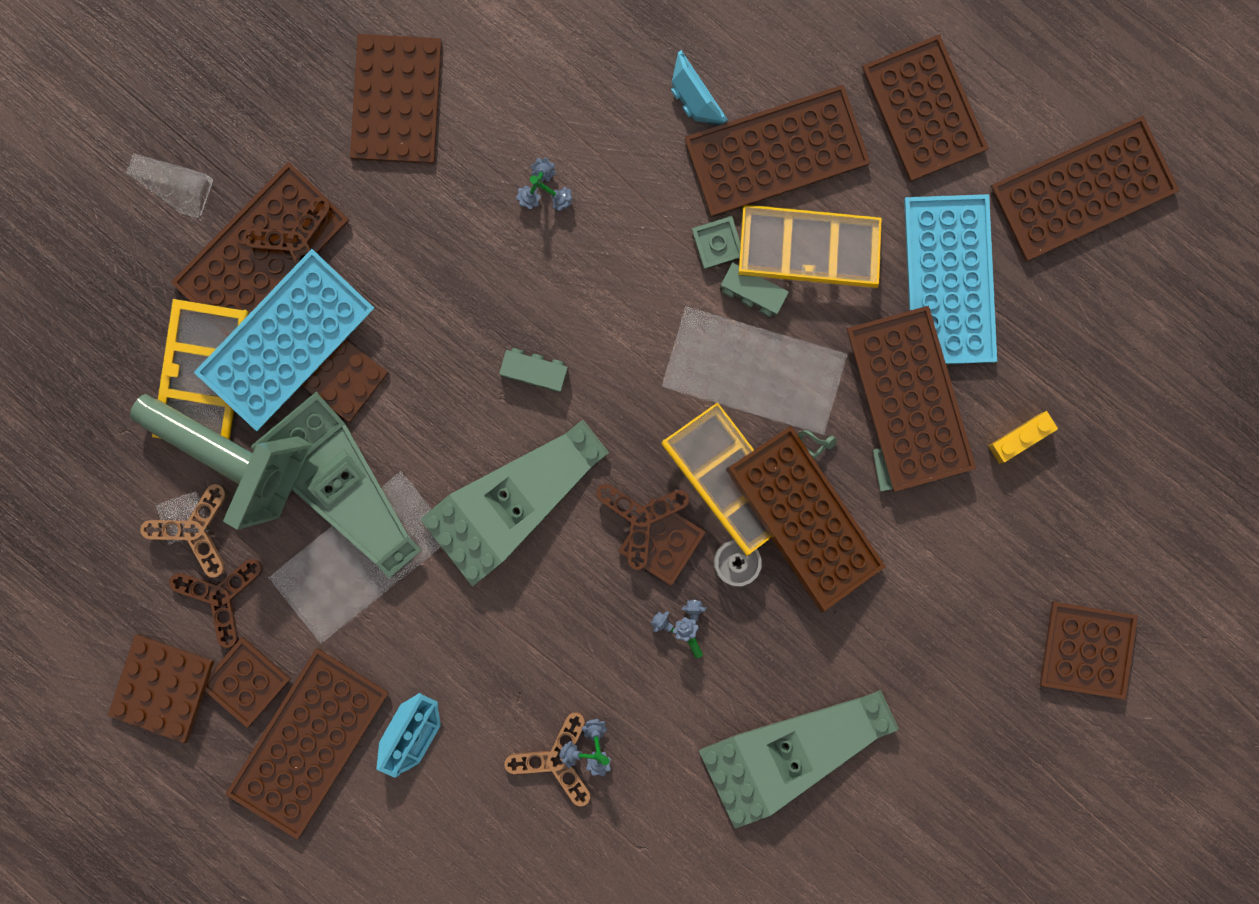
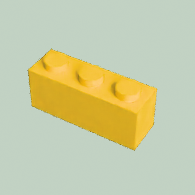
M1045 411L988 445L999 464L1005 463L1058 428L1049 413Z

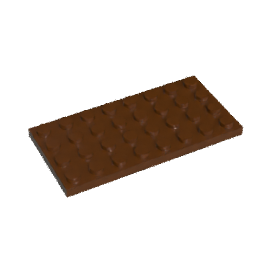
M844 85L684 137L711 217L870 165V160Z
M1144 116L990 186L1026 262L1179 192V188Z
M287 162L171 283L191 302L247 310L250 314L296 266V263L290 251L247 246L243 241V235L249 228L291 231L311 201L316 197H323L329 202L330 211L308 242L310 249H313L318 254L350 220L292 164ZM322 201L320 204L316 203V211L313 213L310 210L308 213L314 216L317 219V221L320 219V217L317 216V213L320 210L325 211L326 209L323 206L324 202ZM307 218L302 222V227L305 230H311L314 227V221ZM252 232V235L248 236V240L251 241V244H254L255 240L263 241L262 245H266L264 239L266 233L263 232V237H258L255 235V232ZM272 234L269 237V243L272 246L279 245L281 241L280 236ZM284 234L285 242L283 247H287L286 243L294 244L295 248H297L298 244H302V240H299L298 236L291 240L287 239V234ZM203 313L227 337L238 326L239 318Z
M929 305L847 328V334L893 492L976 469Z
M792 426L726 468V471L821 613L886 567Z
M316 648L225 795L298 840L389 692L326 652Z

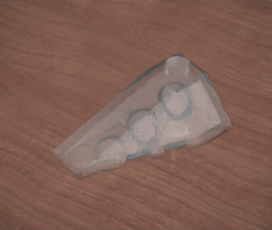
M134 153L126 172L178 212L200 219L213 179L207 174Z

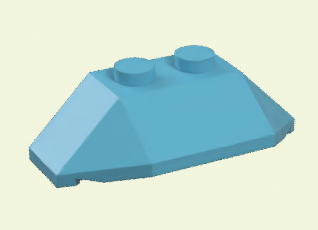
M679 51L672 79L671 92L676 100L680 99L684 104L682 108L688 117L692 116L694 121L717 126L727 123V117L683 51Z
M419 693L399 706L379 742L376 768L378 771L396 778L400 773L420 763L441 726L437 701Z

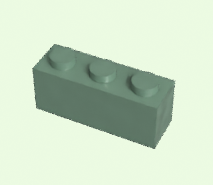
M732 263L720 286L723 289L722 293L731 298L736 296L742 299L741 303L748 307L756 306L760 309L759 312L767 317L772 315L776 317L789 291L761 277L738 275L739 266Z
M512 348L511 351L506 350L499 373L500 376L555 392H562L568 367L564 366L565 362L555 359L552 362L544 360V356L533 353L532 357L523 355L524 351Z

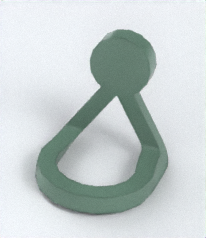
M808 430L798 433L802 442L803 436L808 435L815 442L822 445L815 453L807 448L813 459L817 458L826 448L831 449L837 443V438L834 436H830L826 440H820Z

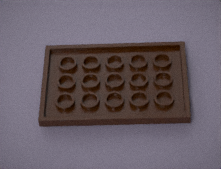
M372 34L357 35L350 159L435 163L441 38Z
M940 34L862 66L864 75L910 182L989 149Z

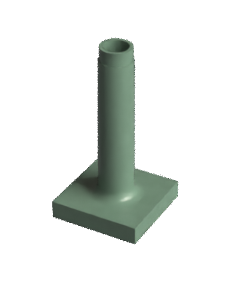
M147 394L140 396L136 400L130 412L131 420L140 424L141 427L239 485L223 522L237 530L279 519L312 446L311 443L297 436L259 443L252 453Z

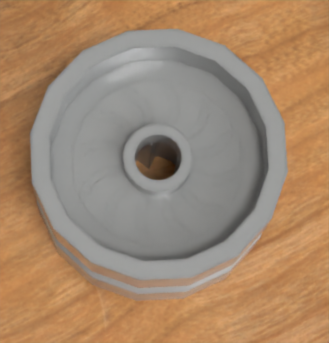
M735 540L723 543L717 549L714 556V569L717 576L723 582L732 586H745L752 583L758 577L762 559L757 549L751 555L746 556ZM736 559H739L741 561V565L739 567L733 565V562Z

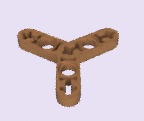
M219 484L209 486L188 521H145L140 529L142 536L146 539L187 540L205 574L209 577L221 576L225 571V565L206 530L227 497L226 489ZM219 488V494L221 495V497H216L212 502L215 503L216 506L214 507L212 504L206 503V499L208 501H211L214 496V494L211 493L212 490H218ZM203 506H207L211 510L208 518H202L200 515V509ZM152 524L154 528H162V532H153L152 536H150V532H147L146 529ZM171 524H175L178 527V533L175 536H170L167 532V528ZM182 524H185L184 528H193V524H195V528H199V533H195L194 537L191 532H183ZM202 543H206L210 547L207 555H202L199 552V546ZM214 554L215 558L211 560L213 564H219L217 568L218 573L215 571L211 572L210 568L212 565L210 561L204 562V559L210 558Z
M572 712L567 716L551 751L509 755L504 764L507 772L510 774L552 771L571 801L577 806H585L590 800V791L574 767L567 768L566 764L563 763L554 766L553 760H551L559 752L555 748L558 747L561 750L563 747L560 744L562 736H570L573 744H576L582 727L585 724L583 715L578 712ZM577 716L581 725L575 726L573 732H577V735L574 736V734L564 731L565 727L570 729L572 722L569 719H574ZM537 756L541 759L542 764L539 768L531 767L529 761L532 757ZM522 757H527V769H523L524 765H518L516 770H514L512 766L508 765L512 758H516V762H523ZM570 772L575 776V781L572 784H566L563 781L565 773ZM578 782L581 784V786L577 787L581 793H586L585 801L575 799L577 793L574 789L572 792L569 791Z

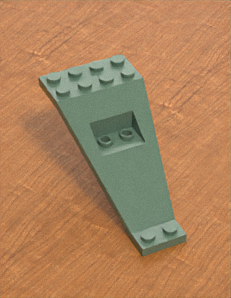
M317 391L251 445V448L255 450L256 445L259 443L297 436L311 443L312 446L292 490L371 559L388 578L422 551L406 533L344 421ZM343 472H348L346 477H341ZM326 486H332L331 490H324Z
M582 420L566 434L449 494L420 520L468 582L474 586L503 563L586 473L609 452L586 422ZM502 491L507 493V497L503 496ZM516 507L519 508L520 514L515 511Z
M878 690L857 699L734 735L700 749L699 752L736 829L771 816L877 738L893 733L899 727L882 691ZM784 743L789 745V749L785 747ZM793 762L797 763L799 768H796Z

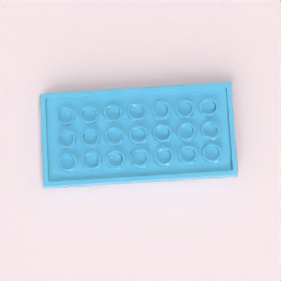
M989 194L905 197L909 311L929 305L946 364L996 363L997 345Z
M311 249L194 373L250 426L258 431L375 308Z

